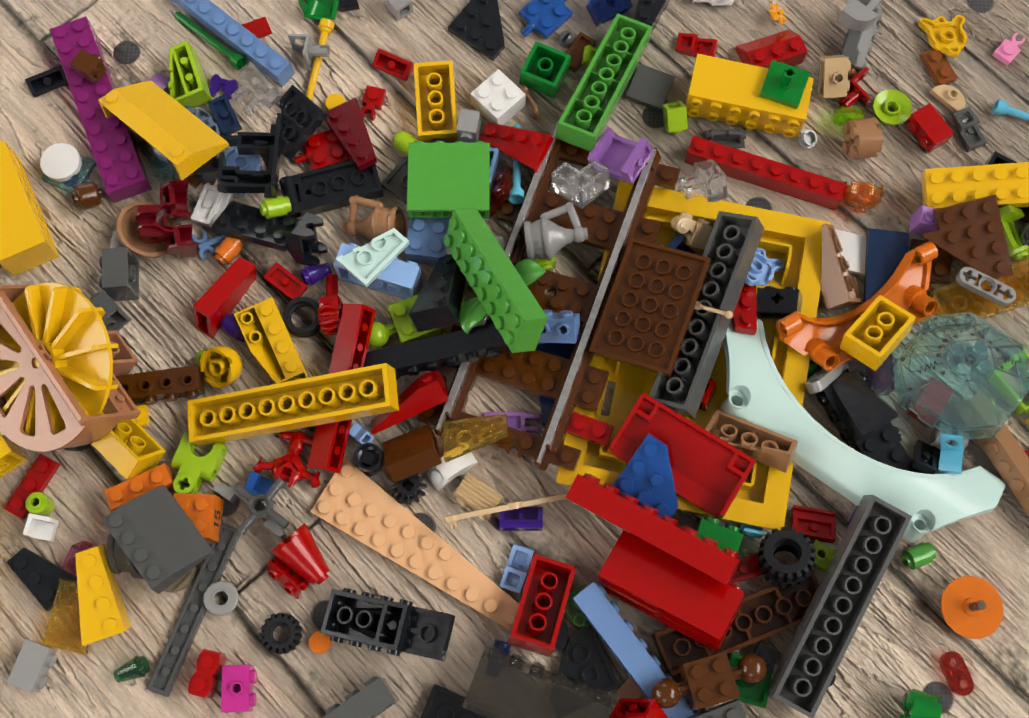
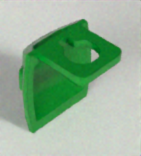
M299 0V5L304 12L305 18L335 20L339 0H305L306 5H304V0Z

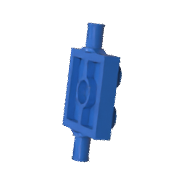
M531 0L519 13L528 24L521 30V34L527 37L532 31L540 33L545 39L550 37L573 15V12L565 5L567 0Z

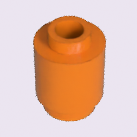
M225 237L213 251L216 254L214 258L223 265L225 263L230 264L241 252V247L244 244L239 239Z

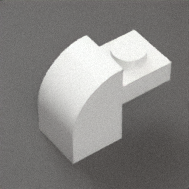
M465 445L441 457L442 463L432 467L426 475L437 491H439L455 477L469 471L478 461Z

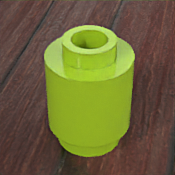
M402 131L394 136L393 146L408 157L409 143L419 140L408 132Z
M279 195L277 198L262 199V204L259 205L262 216H266L267 219L287 215L292 210L289 197H283V195Z
M34 492L26 499V508L33 514L48 516L54 510V500L41 492Z

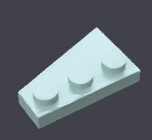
M393 228L375 237L366 245L358 246L352 249V252L337 257L336 261L365 287H368L410 242Z

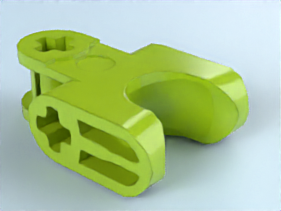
M189 431L185 432L171 463L173 469L179 470L173 482L174 490L180 494H197L203 480L213 482L227 454V445L222 442L215 443L207 455L199 457L195 454L196 444L189 442ZM184 484H185V485L190 484L189 488H188V487L183 488Z

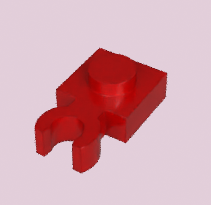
M367 85L362 99L364 107L361 109L363 118L366 113H371V121L375 120V109L381 110L386 96L385 89Z

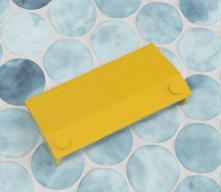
M151 80L115 88L98 100L107 118L114 114L171 161L182 181L229 146V143Z

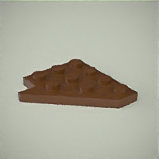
M996 195L933 210L937 230L920 234L921 238L934 243L936 247L960 262L994 279L1014 275Z

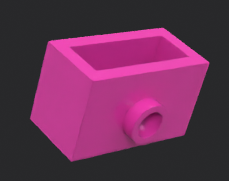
M254 665L222 666L221 713L253 711L257 701L256 693H253V683L257 681L256 669L254 670Z

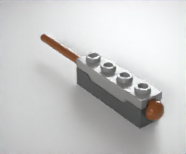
M859 0V1H860L862 4H864L865 6H867V4H868L871 0ZM880 11L874 25L870 29L865 31L848 29L840 55L849 57L851 62L848 79L854 78L867 66L868 60H865L866 55L869 56L873 44H870L871 39L874 40L878 28H875L876 23H880L883 15Z

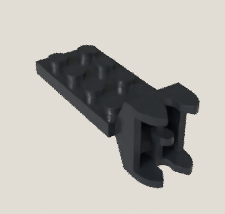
M231 201L211 226L214 233L283 252L288 250L296 263L306 266L320 264V260L316 256L311 255L312 253L322 254L328 252L327 246L318 241L316 227L324 225L323 219L307 212L302 219L286 215L267 219L266 216H262L260 208Z

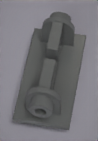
M711 129L704 131L705 139L732 148H745L744 139H746V131L742 129Z

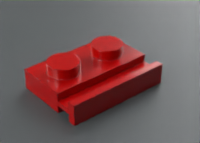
M793 505L791 528H795L797 533L803 532L804 538L809 537L810 540L833 544L836 540V512Z

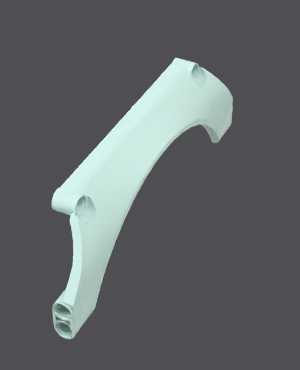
M757 317V332L755 335L734 332L730 321L723 340L726 357V392L728 397L722 403L720 409L722 412L798 441L792 460L798 466L857 506L863 495H875L911 515L912 518L903 534V537L910 542L917 541L928 531L932 532L966 518L990 513L997 506L1006 483L981 466L963 471L961 474L916 473L878 462L841 442L813 419L787 388L770 355L762 320Z

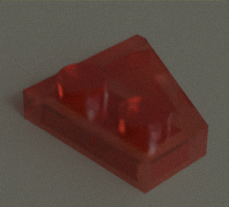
M506 166L502 172L499 171L495 176V183L490 194V219L510 196L513 169L509 166Z

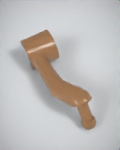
M519 86L526 94V99L532 107L533 117L535 119L540 118L542 114L539 111L538 104L529 94L528 88L526 86Z

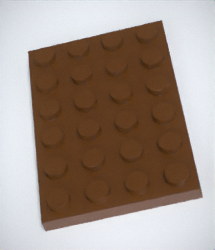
M630 237L589 352L671 377L711 264V258Z

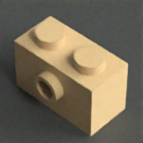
M844 55L820 56L818 95L820 97H847V91L850 89L848 72L851 69V62L849 57Z

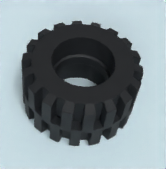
M781 527V531H778L777 528L773 529L772 534L768 532L765 535V539H762L760 542L757 565L760 567L759 572L761 575L765 574L764 579L767 582L771 580L773 586L780 584L781 588L786 589V585H790V588H795L796 583L799 586L804 584V580H808L810 573H812L815 561L814 545H810L811 540L809 537L804 538L803 532H795V528H791V531L786 530V527ZM780 551H788L797 557L798 562L792 565H785L778 562L774 554Z

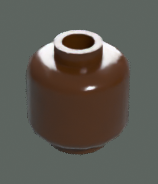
M92 181L75 185L74 191L71 192L76 207L80 206L83 210L99 206L101 204V197H104L100 185L96 186Z

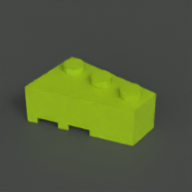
M188 41L170 47V82H168L170 96L182 106H192V108L211 101L212 96L197 51Z

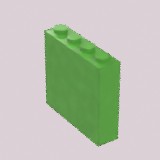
M415 141L414 143H409L408 218H452L454 209L476 208L483 219H490V143L476 141L474 143H465L463 141H456L454 143H445L443 141L425 143L423 141Z

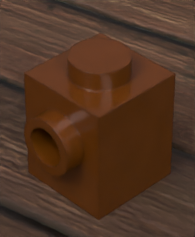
M81 49L70 63L78 75L94 85L104 77L107 71L103 64L104 60L95 53L92 55L84 49Z

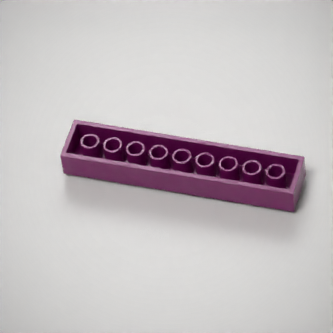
M87 16L49 29L108 196L116 203L152 190L130 127L114 114L107 118L98 101L115 89V85L95 30ZM81 49L92 55L95 53L104 60L103 64L107 71L96 85L78 75L70 65Z

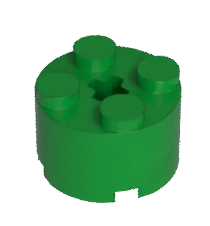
M912 689L903 696L902 706L905 707L904 715H900L899 718H941L942 705L938 704V702L942 701V698Z

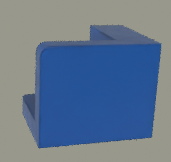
M251 471L244 488L253 495H265L275 481Z

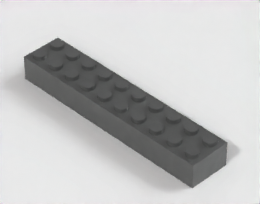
M719 211L702 255L711 258V264L698 298L701 305L734 313L764 231V227L758 217ZM694 309L672 375L668 377L657 374L650 397L682 416L695 419L731 319L706 310Z
M863 495L765 692L766 694L802 714L814 718L912 518L911 515L875 495Z

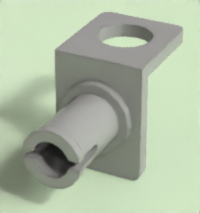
M289 34L288 38L292 49L303 50L302 54L307 67H310L313 56H330L329 44L313 45L310 34ZM301 39L305 42V44L299 45L295 42V40Z

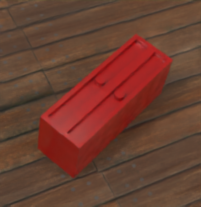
M624 530L598 574V583L601 584L606 593L715 652H718L741 607L745 594L738 586L734 584L725 585Z

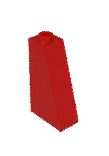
M238 257L194 304L193 313L197 330L210 338L216 335L222 326L220 323L223 317L232 313L257 278L256 266L251 261Z

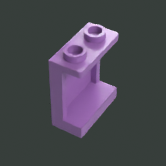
M607 127L594 149L590 151L587 160L593 170L633 184L652 155L653 150L648 140L641 138L639 142H635L615 135L612 128Z

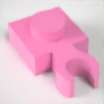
M1015 33L1010 41L1005 39L992 54V56L1006 66L1021 51L1019 47L1025 41V38L1022 41L1015 39L1018 33Z

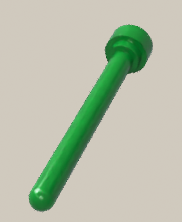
M181 12L175 13L177 20L229 58V62L234 68L240 70L244 67L247 61L244 55L240 52H232Z

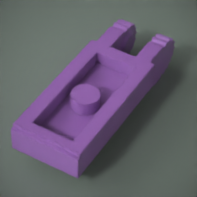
M483 412V419L529 434L542 432L541 427L525 426V420H541V414Z

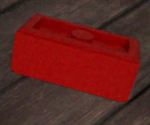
M378 48L372 67L407 81L414 69L415 62Z

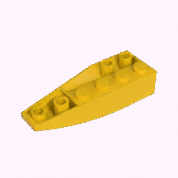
M273 297L234 313L249 350L276 384L309 378Z

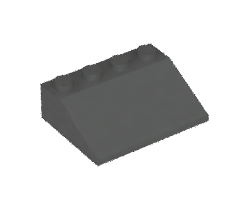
M164 484L121 505L102 519L104 525L151 590L158 594L214 552Z

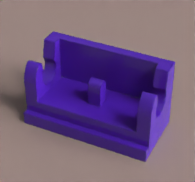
M522 507L499 512V531H542L543 507Z

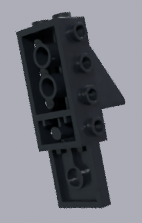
M857 368L849 371V369L842 371V374L825 389L815 393L819 403L827 412L830 421L839 431L840 437L849 447L883 464L919 473L916 469L912 468L913 462L900 443L902 438L899 429L891 423L899 415L879 399L873 390H870L866 384L865 376Z
M344 588L343 591L332 589L320 632L321 634L331 636L330 641L343 643L345 639L349 640L348 645L361 648L363 643L368 645L367 649L381 652V648L387 649V654L400 656V653L403 652L445 662L455 615L412 606L413 602L400 599L398 603L393 602L394 598L383 595L378 599L374 598L375 594L362 592L361 595H358L356 590Z

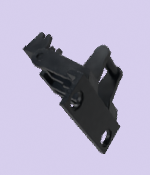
M277 113L276 124H271L270 133L238 132V135H226L223 137L229 143V146H237L239 155H260L266 166V171L240 170L239 166H226L225 154L220 152L219 159L215 155L194 172V176L204 185L207 182L210 185H214L217 179V190L221 193H264V198H277L283 136L282 114Z

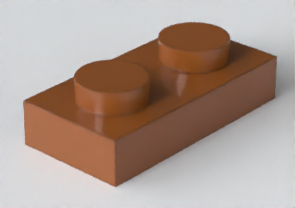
M931 49L921 54L920 58L937 86L948 85L957 80L956 73L943 53Z

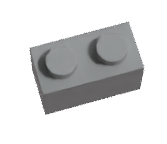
M460 109L456 129L457 141L468 143L479 141L481 133L480 111Z
M25 639L6 683L29 692H40V689H43L48 679L46 675L50 667L56 662V652L58 649L34 640Z

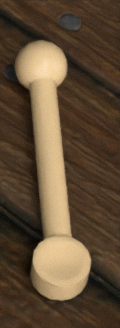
M699 301L696 303L695 310L702 309L724 315L727 319L733 317L732 311L725 312L701 305Z

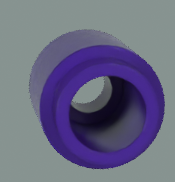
M234 313L225 315L220 323L222 325L221 330L235 340L245 342Z

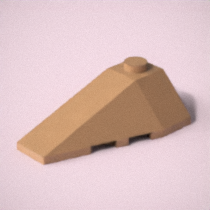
M823 224L821 256L822 304L830 310L862 304L863 299L856 278H851L848 272L850 264L840 253L843 251L835 228L833 225Z

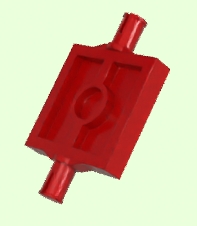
M331 130L312 135L304 144L305 154L294 156L296 165L308 161L312 170L351 160Z

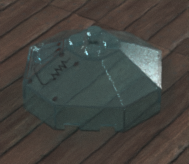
M972 312L929 316L896 356L891 366L899 406L906 411L910 409L919 415L918 419L931 428L935 426L948 435H962L963 440L995 437L1029 392V361L1024 345ZM968 355H970L972 359L977 360L974 362L973 365H970V362L965 361L968 358Z

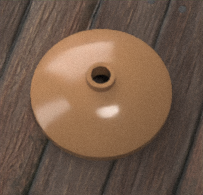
M138 201L127 205L120 212L116 221V232L124 247H128L133 254L144 258H158L166 255L165 242L157 244L144 243L141 241L140 234L137 233V228L139 227V221L135 219L137 206L158 204ZM173 217L166 219L167 225L177 226Z

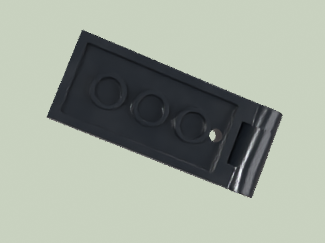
M352 160L293 176H286L279 180L283 197L288 196L292 210L287 213V216L300 218L306 212L315 215L349 206V198L355 195L371 200L384 196L376 165L373 164L359 171Z

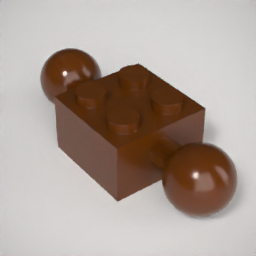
M718 653L678 665L682 681L676 683L668 678L660 679L653 685L651 695L652 699H656L658 705L664 709L674 707L678 704L680 697L685 695L688 697L691 710L702 709L739 698L740 694L735 681L742 679L748 683L760 682L766 675V663L759 655L750 653L742 656L738 664L731 667L727 653Z

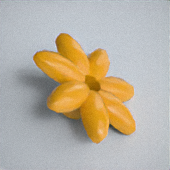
M770 3L771 9L769 13H771V19L774 21L778 20L783 25V21H787L783 15L785 11L783 9L780 10L778 3L775 5Z

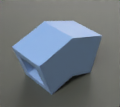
M356 422L350 428L349 436L359 444L370 443L374 439L367 430Z

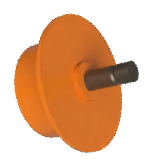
M963 576L951 581L944 589L941 596V612L945 622L955 633L965 638L980 639L994 633L1001 624L1003 603L999 593L989 582L975 576Z

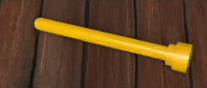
M320 19L318 29L321 34L318 45H326L327 38L333 32L335 26L332 20ZM323 57L314 58L305 95L311 101Z

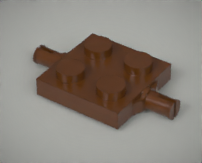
M911 239L909 251L928 241ZM938 247V256L932 260L927 295L931 294V284H948L950 281L952 256Z

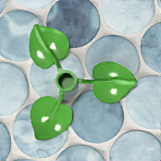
M530 259L522 260L514 266L527 286L546 272L543 267ZM477 297L468 299L462 305L459 312L460 325L467 334L488 315Z

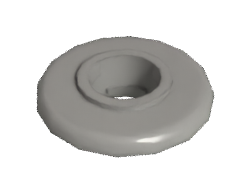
M227 581L212 583L207 587L203 597L205 608L216 616H224L231 613L239 601L236 587ZM223 591L227 594L228 600L225 604L219 605L215 602L214 597L218 592Z

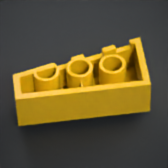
M104 543L76 553L81 643L84 646L125 632L131 627V623L115 575L109 568Z

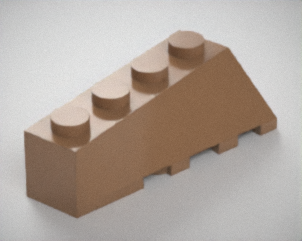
M716 410L705 428L708 432L758 462L785 473L793 460L798 443L796 440L720 410Z

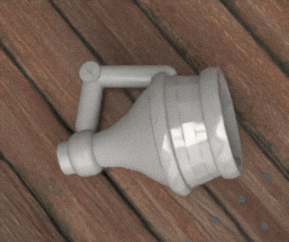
M571 202L541 214L539 220L524 222L526 250L530 260L537 258L551 261L552 257L567 244L574 241L581 243L584 240H588L587 227H581L580 220ZM568 213L574 229L558 226L550 221V219Z

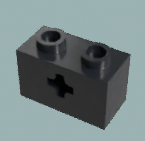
M765 286L764 288H758L756 297L757 317L760 319H782L795 311L801 313L803 297L800 290L795 287L776 289L773 286Z

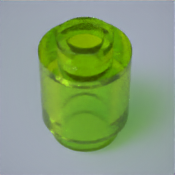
M858 107L836 108L833 122L843 127L844 122L864 118V112H861V108Z

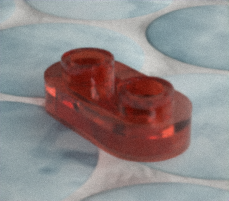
M954 651L943 653L939 659V665L950 690L959 696L969 695L974 689V682L963 657ZM952 658L956 661L955 667L950 663ZM961 680L965 681V688L960 686Z

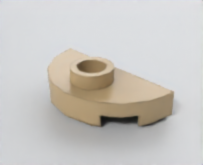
M938 85L929 92L953 113L965 108L966 101L964 95L959 89L951 85Z

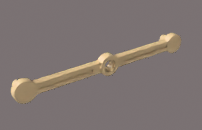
M567 493L526 501L509 502L506 505L447 515L443 518L444 522L449 523L450 530L457 529L456 522L460 519L567 499L565 498Z

